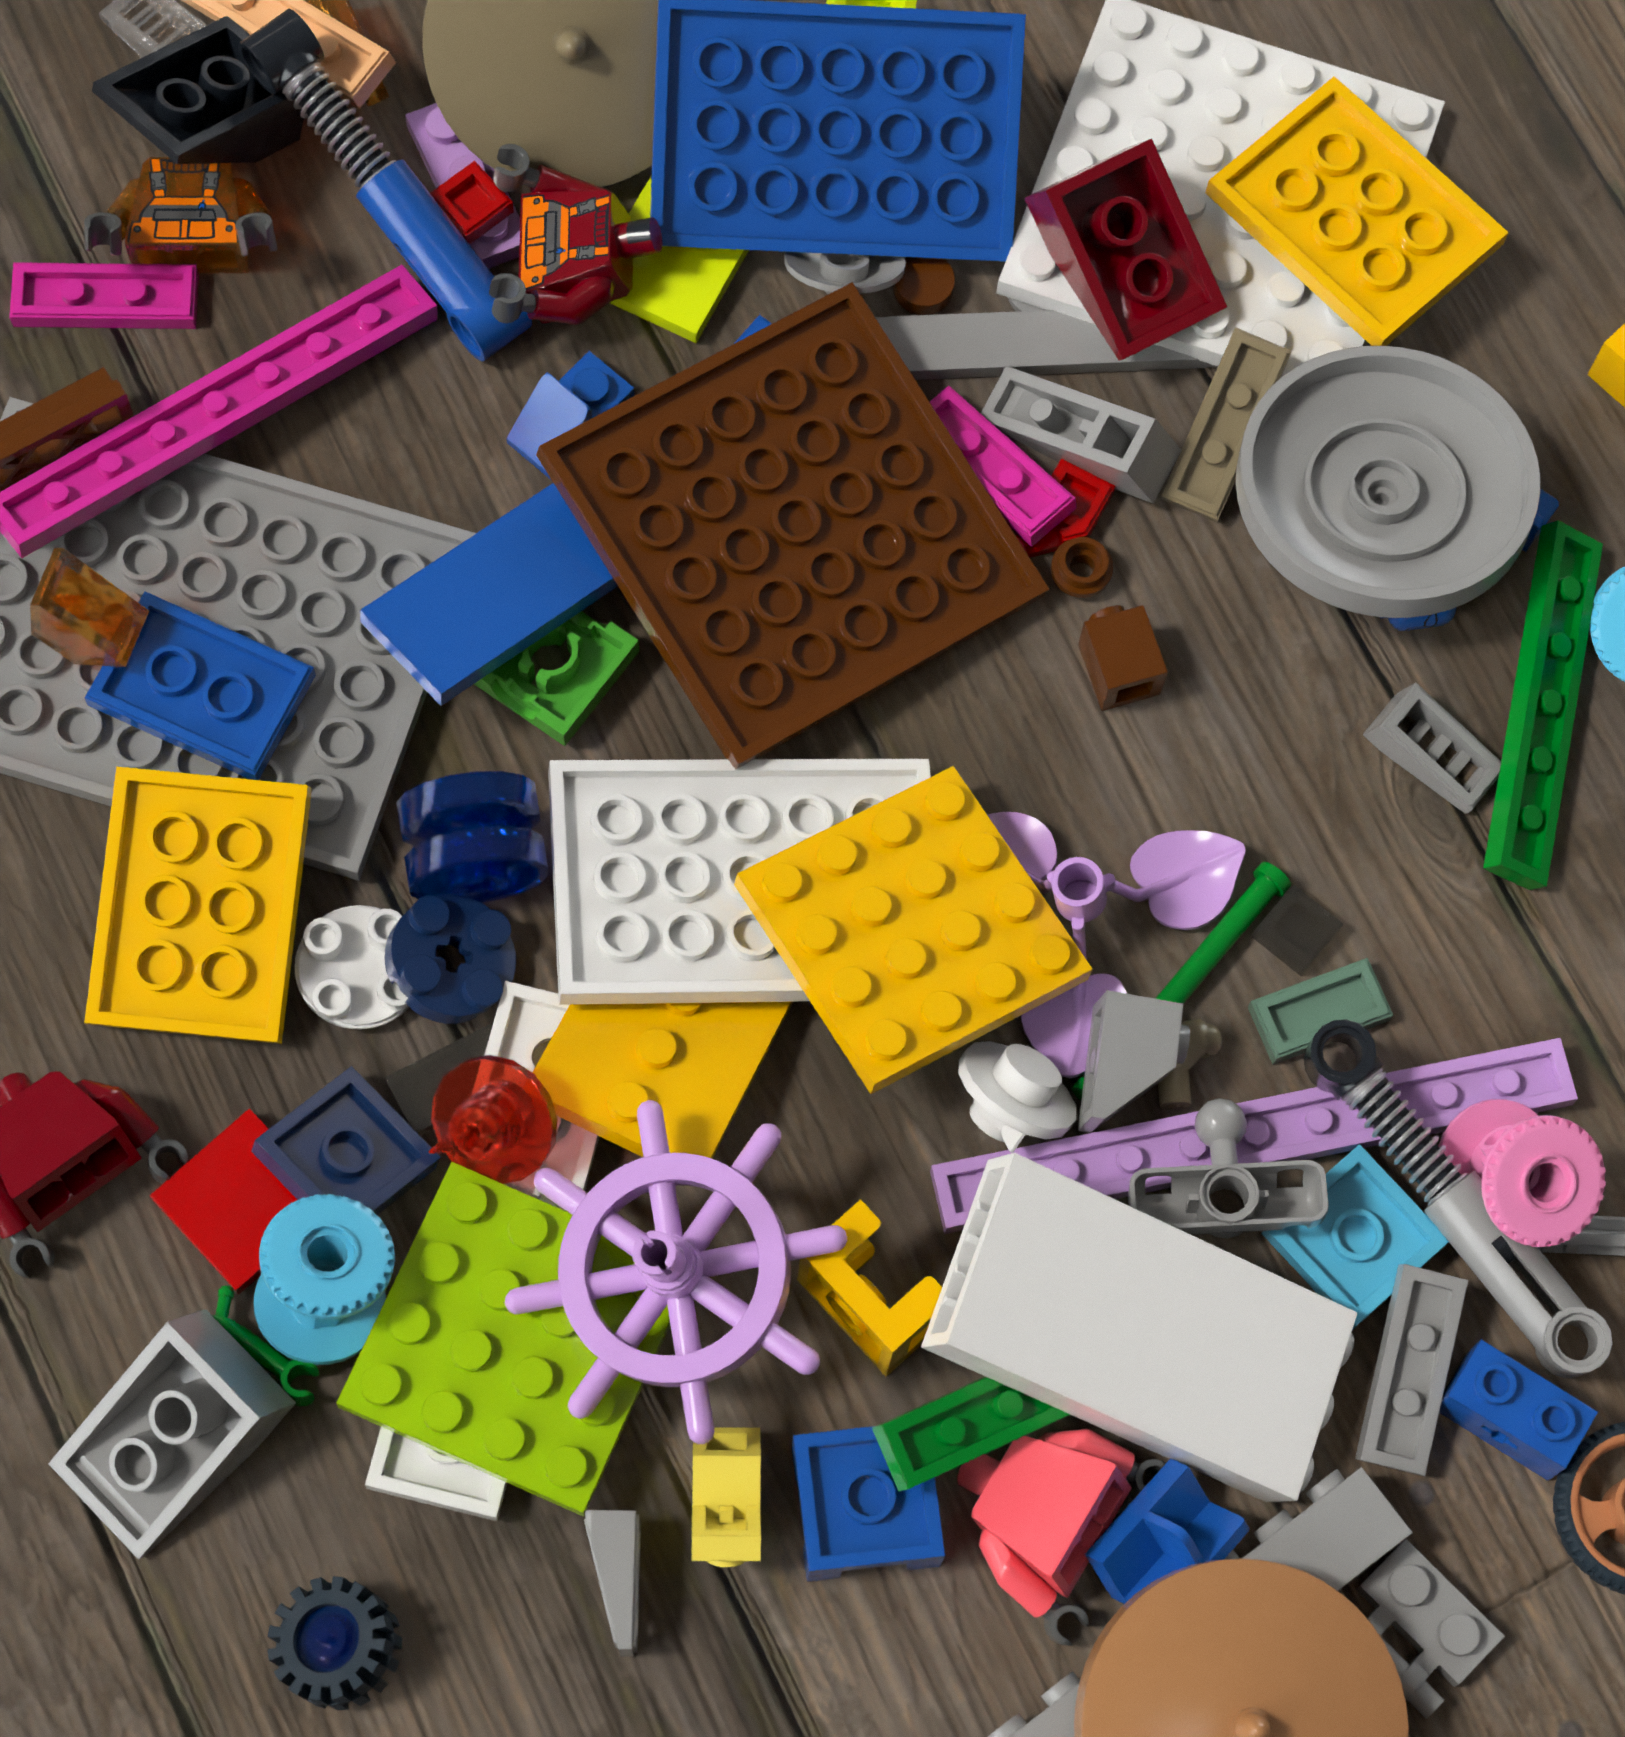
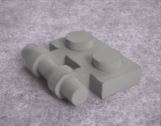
M1407 1539L1403 1540L1356 1588L1375 1608L1367 1619L1374 1626L1380 1637L1392 1625L1419 1652L1408 1664L1382 1638L1395 1663L1402 1683L1405 1701L1407 1700L1425 1719L1444 1701L1425 1681L1428 1676L1436 1669L1453 1687L1459 1685L1505 1637Z

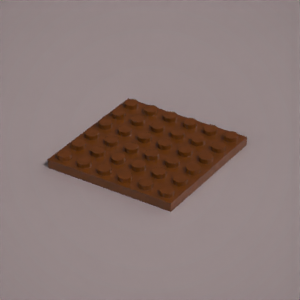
M853 282L539 446L536 454L725 758L730 761L735 770L1036 602L1049 591V587Z

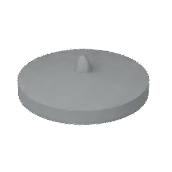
M1360 346L1329 352L1310 359L1289 371L1268 389L1256 405L1244 431L1236 466V492L1241 516L1257 548L1268 562L1295 586L1323 602L1350 612L1376 617L1411 618L1432 615L1463 605L1482 595L1509 571L1527 541L1538 510L1540 471L1534 445L1522 421L1507 401L1478 376L1451 361L1423 351L1393 346Z

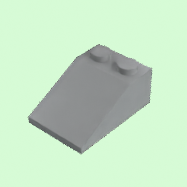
M206 1309L168 1321L48 1464L139 1560L149 1554L261 1445L296 1402Z

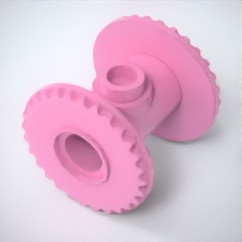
M1489 1099L1471 1105L1461 1111L1449 1123L1438 1147L1446 1146L1444 1151L1446 1156L1454 1155V1159L1451 1161L1453 1165L1461 1164V1169L1459 1170L1461 1175L1464 1173L1470 1174L1475 1170L1482 1179V1197L1491 1221L1504 1235L1523 1245L1550 1247L1570 1240L1590 1224L1591 1219L1598 1212V1207L1604 1197L1606 1170L1602 1154L1593 1138L1582 1127L1570 1120L1557 1116H1538L1527 1106L1515 1101Z

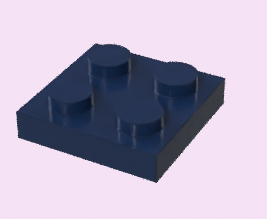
M352 1066L255 1139L251 1151L297 1200L317 1194L346 1196L361 1202V1204L370 1208L376 1215H379L434 1171L441 1158Z

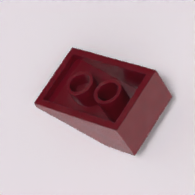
M1152 138L1129 146L1024 198L1049 254L1119 361L1228 307Z

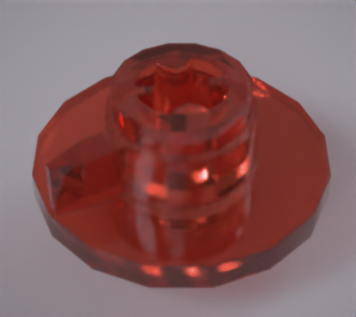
M493 1055L466 1059L443 1076L433 1095L431 1121L438 1143L428 1151L429 1154L446 1153L452 1162L502 1184L522 1181L545 1164L556 1144L558 1118L551 1095L534 1073L514 1060Z

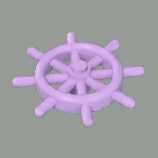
M646 1100L637 1109L643 1158L634 1160L614 1170L599 1181L588 1193L554 1169L543 1168L535 1174V1188L572 1215L561 1243L558 1261V1280L514 1288L505 1296V1306L513 1314H524L563 1306L567 1318L578 1337L598 1357L568 1401V1410L573 1417L578 1419L588 1417L621 1373L636 1381L650 1385L680 1387L689 1438L696 1444H705L714 1436V1422L707 1382L725 1376L739 1368L756 1354L761 1347L803 1375L812 1374L818 1369L820 1365L818 1353L778 1325L789 1294L791 1261L837 1252L845 1247L847 1234L842 1227L837 1225L785 1234L782 1223L774 1208L752 1184L781 1141V1131L776 1125L766 1123L757 1128L732 1166L729 1167L724 1163L701 1155L670 1153L662 1107L656 1101ZM675 1185L694 1186L712 1191L713 1193L683 1235ZM649 1192L655 1231L645 1233L620 1216L618 1212L632 1200ZM737 1207L750 1225L755 1241L706 1250L734 1208ZM601 1236L632 1256L635 1264L592 1273L594 1254ZM759 1267L757 1284L750 1304H747L710 1278L711 1276ZM645 1290L614 1334L600 1314L595 1299ZM694 1300L733 1327L726 1335L705 1348H701ZM667 1306L675 1355H657L638 1350V1346Z

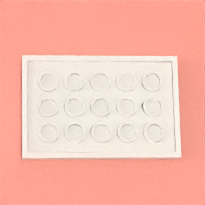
M728 759L550 760L548 780L559 1005L810 1001L734 886L736 875L930 778L929 759H754L736 770Z

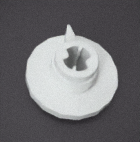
M991 1041L976 1042L966 1049L959 1059L958 1074L965 1089L974 1098L973 1104L970 1107V1115L973 1122L990 1137L1005 1142L1011 1153L1015 1151L1025 1135L1042 1139L1061 1138L1076 1121V1104L1068 1089L1062 1084V1076L1058 1068L1039 1051L1021 1044H1010L1007 1046Z

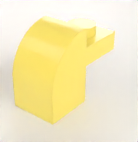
M714 1427V1436L708 1443L696 1444L693 1442L692 1561H707L709 1564L717 1567H735L743 1564L745 1561H761L760 1428Z

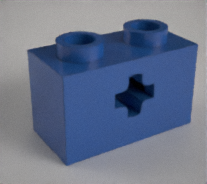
M1482 1339L1465 1354L1444 1390L1439 1411L1443 1416L1547 1481L1566 1469L1598 1413L1593 1408Z

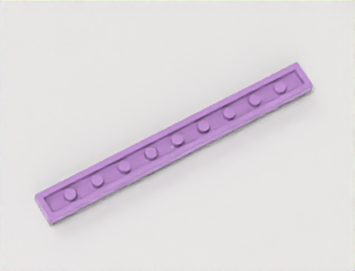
M1561 1038L1386 1073L1387 1080L1394 1082L1391 1090L1393 1092L1401 1091V1095L1398 1097L1400 1101L1409 1100L1406 1108L1408 1110L1416 1109V1113L1413 1115L1416 1120L1424 1118L1421 1124L1423 1129L1431 1127V1132L1428 1135L1445 1132L1449 1123L1461 1111L1473 1104L1489 1099L1515 1101L1527 1106L1535 1113L1571 1106L1578 1099ZM1318 1087L1236 1103L1241 1107L1247 1121L1246 1133L1236 1144L1238 1163L1308 1160L1352 1151L1359 1144L1363 1148L1379 1145L1381 1137H1371L1374 1129L1372 1127L1369 1129L1364 1128V1123L1367 1120L1365 1118L1357 1119L1358 1109L1349 1110V1105H1345L1346 1101H1342V1099L1337 1100L1332 1093L1320 1090ZM1199 1111L1016 1148L1013 1152L1113 1199L1128 1197L1130 1178L1138 1170L1145 1168L1212 1165L1210 1148L1200 1141L1194 1126L1195 1117ZM1009 1150L931 1166L930 1173L944 1234L963 1230L987 1161L1012 1154ZM1154 1176L1147 1178L1145 1182V1193L1171 1188V1177Z

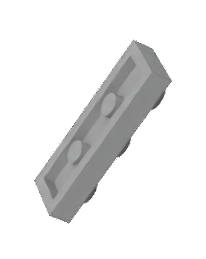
M1407 1264L1398 1265L1355 1456L1356 1460L1425 1476L1468 1280Z

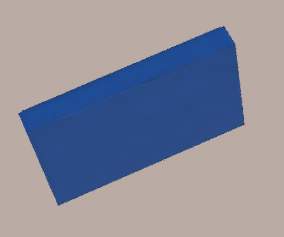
M144 591L84 698L88 706L245 778L259 780L311 686L316 673L314 667Z

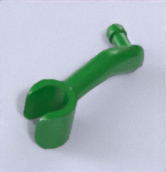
M221 1286L217 1295L219 1299L216 1313L212 1316L256 1362L281 1380L282 1389L296 1402L295 1406L302 1407L311 1404L315 1399L313 1393L307 1390H295L290 1384L295 1377L300 1375L319 1376L318 1367L312 1363L296 1360L289 1361L248 1328L228 1318L235 1291L233 1287Z

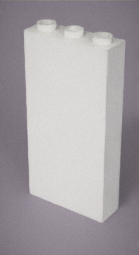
M1012 1153L987 1161L921 1348L1166 1458H1172L1195 1471L1262 1501H1297L1299 1494L1307 1487L1314 1470V1460L1312 1458L1314 1447L1320 1430L1327 1424L1333 1412L1334 1397L1332 1391L1339 1370L1347 1362L1354 1346V1336L1351 1332L1357 1312L1026 1157Z

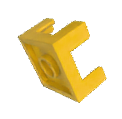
M860 1199L832 1224L840 1226L845 1230L847 1234L845 1247L837 1252L800 1259L797 1281L887 1377L922 1345L942 1286L933 1277L927 1276L893 1307L889 1309L886 1306L887 1301L877 1287L862 1274L857 1275L856 1273L860 1267L873 1257L875 1248L868 1238L880 1228L879 1218Z

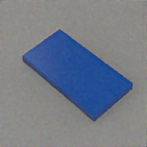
M552 483L360 610V622L435 701L442 706L618 587L555 484Z

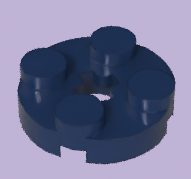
M451 893L423 896L397 921L389 933L384 954L386 973L392 985L396 981L400 991L408 998L405 1003L415 1013L439 1023L459 1024L476 1018L478 1014L488 1011L501 998L505 981H513L516 969V952L510 937L511 925L501 912L489 909L486 905L471 897ZM447 945H452L464 956L465 963L460 964L455 972L447 971L446 961L436 956V949L441 950L445 949Z

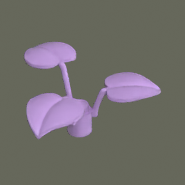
M1017 812L987 814L1040 893L1053 891L1056 907L1064 918L1072 921L1073 941L1086 960L1085 923L1094 920L1103 912L1107 901L1106 892H1114L1135 902L1144 901L1149 898L1151 914L1162 925L1179 930L1198 929L1216 920L1227 907L1245 857L1244 844L1222 834L1194 830L1163 833L1147 840L1132 856L1130 862L1131 874L1136 883L1141 887L1140 889H1135L1116 881L1113 874L1103 875L1097 864L1083 857L1066 859L1054 870L1057 863V847L1052 833L1045 824L1034 817ZM1110 974L1090 975L1087 981L1021 1015L1023 1028L1031 1045L1053 1062L1062 1077L1075 1078L1085 1074L1093 1005L1107 990L1126 993L1121 981Z

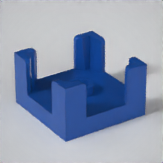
M874 1426L793 1435L791 1449L795 1480L798 1481L807 1582L840 1578L842 1571L900 1564H907V1570L940 1567L945 1551L935 1477L908 1490L898 1491L872 1427Z

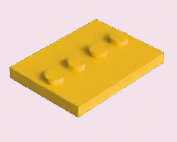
M1335 76L1208 180L1205 192L1371 346H1387L1503 246L1509 233Z
M116 766L84 1023L97 1026L282 1044L312 794L310 786Z
M793 1002L569 1005L527 1081L522 1099L643 1157L637 1120V1109L644 1101L653 1100L658 1102L663 1110L670 1153H688L713 1158Z

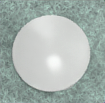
M364 905L348 906L314 919L307 925L296 953L295 978L300 994L314 1013L336 1026L361 1030L385 1025L398 1018L409 1008L405 1003L408 998L400 991L396 981L392 985L386 973L384 959L389 933L402 917L399 912L392 909H380Z

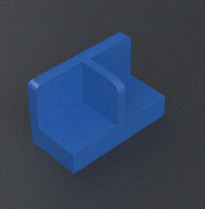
M1170 1458L1084 1555L1111 1598L1125 1604L1141 1589L1172 1571L1192 1564L1225 1559L1248 1533L1249 1526L1242 1516L1210 1502L1190 1467Z

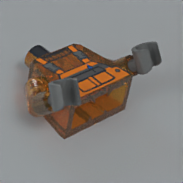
M150 157L143 162L140 177L129 181L106 212L93 213L84 220L85 251H91L97 245H110L111 255L120 256L122 254V241L125 238V247L131 264L197 265L198 273H249L247 255H249L248 250L257 245H267L270 252L277 251L278 249L271 213L248 180L234 177L231 163L176 164L169 157Z

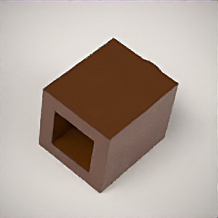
M1121 605L1103 608L1092 614L1089 620L1083 624L1078 646L1101 711L1161 695L1168 671L1144 605L1127 610Z

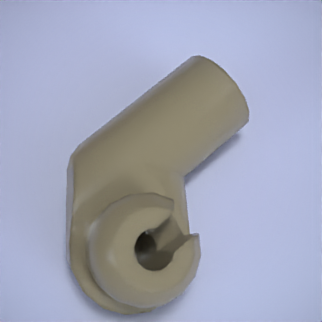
M1202 1019L1182 1022L1181 1025H1187L1190 1028L1188 1052L1184 1063L1176 1064V1067L1158 1083L1159 1107L1161 1109L1178 1110L1192 1105L1189 1069L1201 1058L1206 1059L1210 1055H1216L1220 1050L1222 1037L1215 1025L1206 1023Z

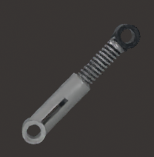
M1347 1019L1333 1020L1323 1025L1310 1041L1304 1056L1305 1071L1310 1081L1320 1090L1332 1093L1337 1100L1342 1099V1101H1346L1345 1105H1349V1110H1359L1357 1119L1365 1118L1367 1120L1364 1123V1128L1369 1129L1372 1127L1374 1129L1371 1137H1381L1379 1146L1389 1147L1386 1155L1396 1156L1394 1165L1403 1164L1404 1167L1401 1173H1410L1412 1175L1409 1183L1414 1184L1417 1182L1419 1184L1416 1192L1422 1193L1425 1191L1427 1195L1424 1197V1202H1428L1429 1207L1424 1212L1535 1347L1536 1355L1545 1369L1551 1374L1562 1378H1575L1600 1367L1609 1357L1612 1347L1611 1330L1605 1319L1596 1311L1584 1305L1538 1247L1518 1243L1508 1238L1494 1225L1484 1205L1482 1179L1475 1170L1470 1174L1464 1173L1461 1175L1459 1173L1461 1164L1453 1165L1451 1163L1454 1155L1446 1156L1444 1154L1446 1146L1438 1147L1436 1144L1439 1137L1434 1136L1431 1138L1428 1135L1431 1132V1127L1423 1129L1421 1126L1424 1118L1416 1120L1413 1116L1416 1113V1109L1408 1110L1406 1108L1409 1100L1401 1102L1398 1098L1401 1095V1091L1393 1092L1391 1090L1394 1082L1388 1081L1386 1072H1382L1383 1068H1380L1383 1063L1376 1056L1375 1042L1369 1031L1359 1023ZM1331 1042L1347 1044L1356 1056L1355 1068L1348 1072L1333 1070L1324 1059V1046ZM1540 1302L1545 1306L1549 1313L1544 1309ZM1564 1325L1578 1327L1587 1337L1588 1350L1582 1360L1570 1359L1560 1350L1558 1334Z

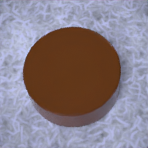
M905 257L904 275L900 281L894 284V295L898 303L905 310L916 315H932L943 310L952 299L955 284L954 271L949 262L941 258Z

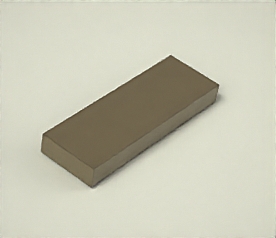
M1235 327L1161 499L1218 522L1236 481V466L1249 418L1264 394L1281 378L1292 353L1291 350Z

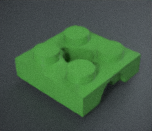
M581 611L477 681L474 685L563 746H566L638 654L639 640L610 621L609 624L600 623ZM567 638L568 652L571 654L569 661L561 668L555 670H544L541 668L536 676V687L531 683L535 679L534 663L531 661L534 652L542 646H561Z

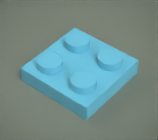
M1360 1144L1326 1173L1329 1205L1326 1217L1321 1224L1313 1228H1307L1304 1225L1288 1226L1282 1230L1263 1231L1261 1233L1317 1294L1357 1312L1353 1329L1392 1295L1399 1264L1422 1268L1449 1243L1431 1219Z

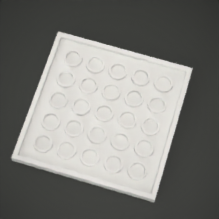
M1106 0L1032 194L1129 146L1152 138L1228 306L1155 345L1197 358L1199 361L1218 367L1235 327L1292 351L1282 374L1284 376L1295 367L1315 357L1345 348L1363 346L1365 339L1205 193L1208 180L1333 76L1341 81L1425 158L1445 101L1133 0ZM1027 206L1014 238L1013 247L1010 249L998 280L996 293L1045 310H1053L1095 324L1049 254Z

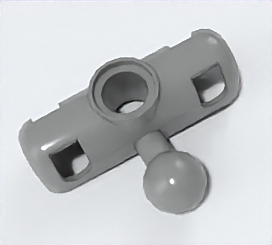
M1221 1098L1208 1101L1195 1117L1194 1126L1200 1141L1210 1148L1212 1165L1145 1168L1138 1170L1130 1178L1128 1206L1190 1235L1211 1234L1215 1237L1228 1239L1239 1236L1243 1232L1282 1230L1285 1227L1295 1225L1313 1228L1323 1222L1329 1205L1326 1174L1324 1168L1315 1161L1238 1163L1236 1144L1246 1133L1247 1121L1241 1107L1231 1100ZM1287 1169L1303 1170L1302 1187L1277 1188L1278 1172ZM1154 1176L1171 1177V1194L1145 1195L1146 1179ZM1218 1190H1232L1241 1197L1245 1207L1236 1213H1222L1211 1204L1209 1196Z

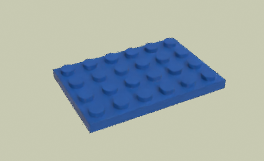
M658 0L650 218L654 217L659 224L663 246L1006 261L1010 249L1013 247L1026 14L756 0Z

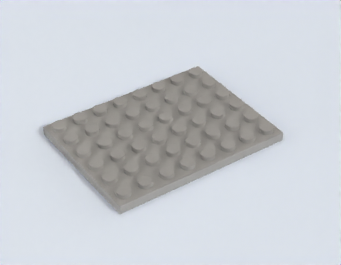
M9 397L0 421L33 403ZM208 454L199 456L24 558L18 555L0 532V773L107 806L112 805L116 766L248 779L87 705L84 697L144 591L314 667L316 676L259 780L310 786L312 794L303 864L360 881L427 695V691L360 622V610L476 533Z

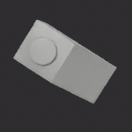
M1107 990L1093 1005L1078 1131L1091 1133L1161 1082L1176 1067V1064L1184 1063L1189 1047L1190 1028L1187 1025H1181L1183 1003Z

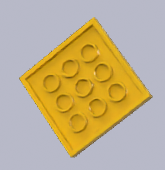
M954 766L736 875L734 886L870 1094L881 1090L1087 981L1093 970Z

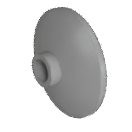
M785 252L784 257L785 266L793 277L806 285L824 290L827 294L853 282L860 294L889 288L903 277L906 264L905 257Z

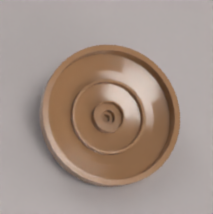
M1223 1559L1192 1564L1160 1577L1132 1596L1106 1624L1089 1654L1079 1682L1074 1719L1075 1737H1408L1409 1732L1407 1705L1395 1663L1382 1638L1363 1613L1342 1593L1326 1582L1285 1564L1255 1559Z

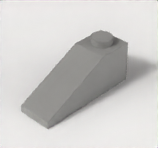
M1008 366L1005 367L981 411V414L1004 435L1057 462L1063 459L1115 485V490L1150 503H1154L1181 453L1179 446L1157 419Z

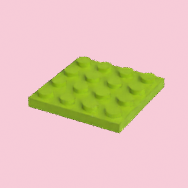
M451 1162L336 1404L338 1408L584 1517V1511L587 1510L644 1383L620 1373L588 1417L578 1419L570 1414L568 1401L598 1357L578 1337L567 1318L563 1306L524 1314H513L505 1306V1296L514 1288L558 1280V1261L561 1243L572 1215ZM601 1236L594 1254L592 1273L635 1264L632 1256ZM645 1290L595 1299L600 1314L614 1334ZM667 1306L638 1346V1350L651 1354L658 1353L670 1327Z

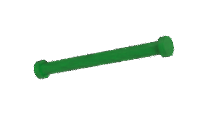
M1265 861L1261 862L1253 872L1254 882L1155 999L1184 1004L1273 897H1282L1291 887L1289 878L1273 864ZM1080 1077L1071 1087L1073 1093L1080 1101L1082 1099L1084 1077Z

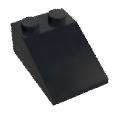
M228 16L94 81L92 86V92L176 164L259 162L300 140L304 118L301 117L302 109H295L293 101L288 100L283 93L279 94L277 92L274 95L269 93L252 75L238 49V44L250 36V34Z

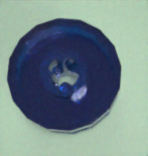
M476 771L449 775L422 783L405 792L397 801L403 842L413 846L404 859L410 896L416 899L426 895L451 893L459 897H471L481 903L496 901L540 885L549 876L543 836L533 831V828L541 821L536 786L534 781L524 775L504 771Z

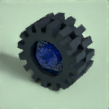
M333 1576L332 1583H329L322 1577L310 1580L312 1590L307 1592L298 1586L289 1593L296 1601L291 1608L282 1603L277 1608L275 1614L283 1618L280 1627L269 1626L267 1637L276 1642V1648L267 1649L269 1661L279 1667L274 1673L280 1682L289 1686L288 1690L315 1706L326 1709L328 1705L337 1711L349 1710L348 1702L351 1701L362 1706L371 1701L367 1694L370 1689L373 1688L381 1693L387 1687L388 1683L381 1678L386 1669L396 1673L400 1661L392 1657L393 1650H402V1637L393 1630L400 1626L396 1615L386 1609L389 1605L379 1596L356 1581L352 1583L344 1577Z

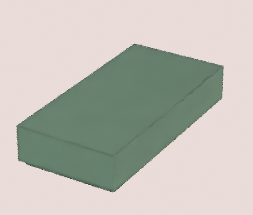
M1368 958L1250 1001L1248 1005V1010L1272 1065L1306 1053L1307 1046L1318 1030L1333 1020L1347 1019L1359 1023L1367 1030L1389 1022L1393 1017V1013Z

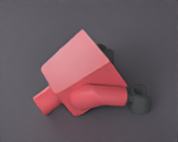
M1091 1429L1047 1432L1038 1439L1028 1436L1020 1437L1012 1441L1001 1462L984 1454L962 1464L957 1478L958 1485L980 1496L972 1509L971 1517L982 1530L979 1548L998 1585L1033 1617L1043 1616L1045 1618L1044 1628L1047 1636L1055 1643L1072 1646V1643L1059 1634L1057 1629L1059 1617L1066 1612H1070L1083 1626L1088 1627L1089 1621L1083 1609L1075 1605L1059 1604L1056 1601L1057 1593L1066 1598L1069 1597L1089 1563L1084 1554L1111 1525L1128 1494L1134 1500L1145 1487L1142 1480L1144 1471L1150 1472L1155 1476L1166 1464L1158 1459L1146 1460L1139 1464L1135 1462L1133 1452Z

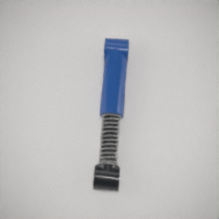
M288 8L238 44L243 61L260 85L273 95L277 92L285 94L288 100L294 102L295 109H302L301 117L309 118L308 126L315 127V135H322V144H329L328 152L336 153L335 161H343L341 165L342 170H349L348 177L356 179L355 186L361 187L356 195L357 199L447 313V319L451 328L469 353L477 360L483 362L532 326V320L528 317L527 312H521L517 320L506 324L499 322L493 316L492 307L495 298L489 295V290L494 275L403 159L398 161H389L387 159L390 156V152L386 151L383 153L381 151L383 143L376 144L374 142L376 134L369 135L367 133L370 126L365 125L362 127L363 117L355 118L356 108L348 109L349 99L341 100L343 91H334L336 82H327L329 73H324V67L321 66V62L324 60L321 45L310 27L294 10Z

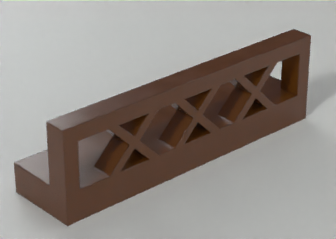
M102 367L0 421V492L132 418L134 414L127 394L118 379L113 381L105 367Z

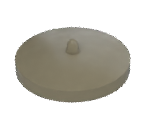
M427 0L422 24V49L429 86L436 104L444 119L462 143L484 163L494 169L495 167H502L509 171H516L514 167L503 165L497 160L498 151L501 146L516 144L527 152L529 167L536 170L540 165L599 187L612 185L628 179L652 165L658 0Z

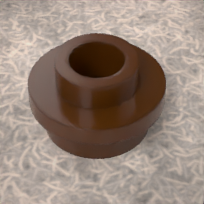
M1078 537L1067 540L1057 548L1053 555L1051 563L1052 578L1058 588L1070 596L1077 598L1095 596L1101 593L1111 580L1113 573L1112 557L1109 551L1095 539ZM1076 563H1084L1091 568L1092 574L1087 577H1080L1075 575L1070 567Z

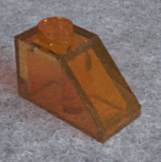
M54 548L30 604L31 634L73 664L126 667L149 610L64 548Z

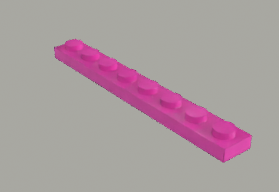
M401 264L1 491L0 532L21 558L26 557L436 321L437 304Z

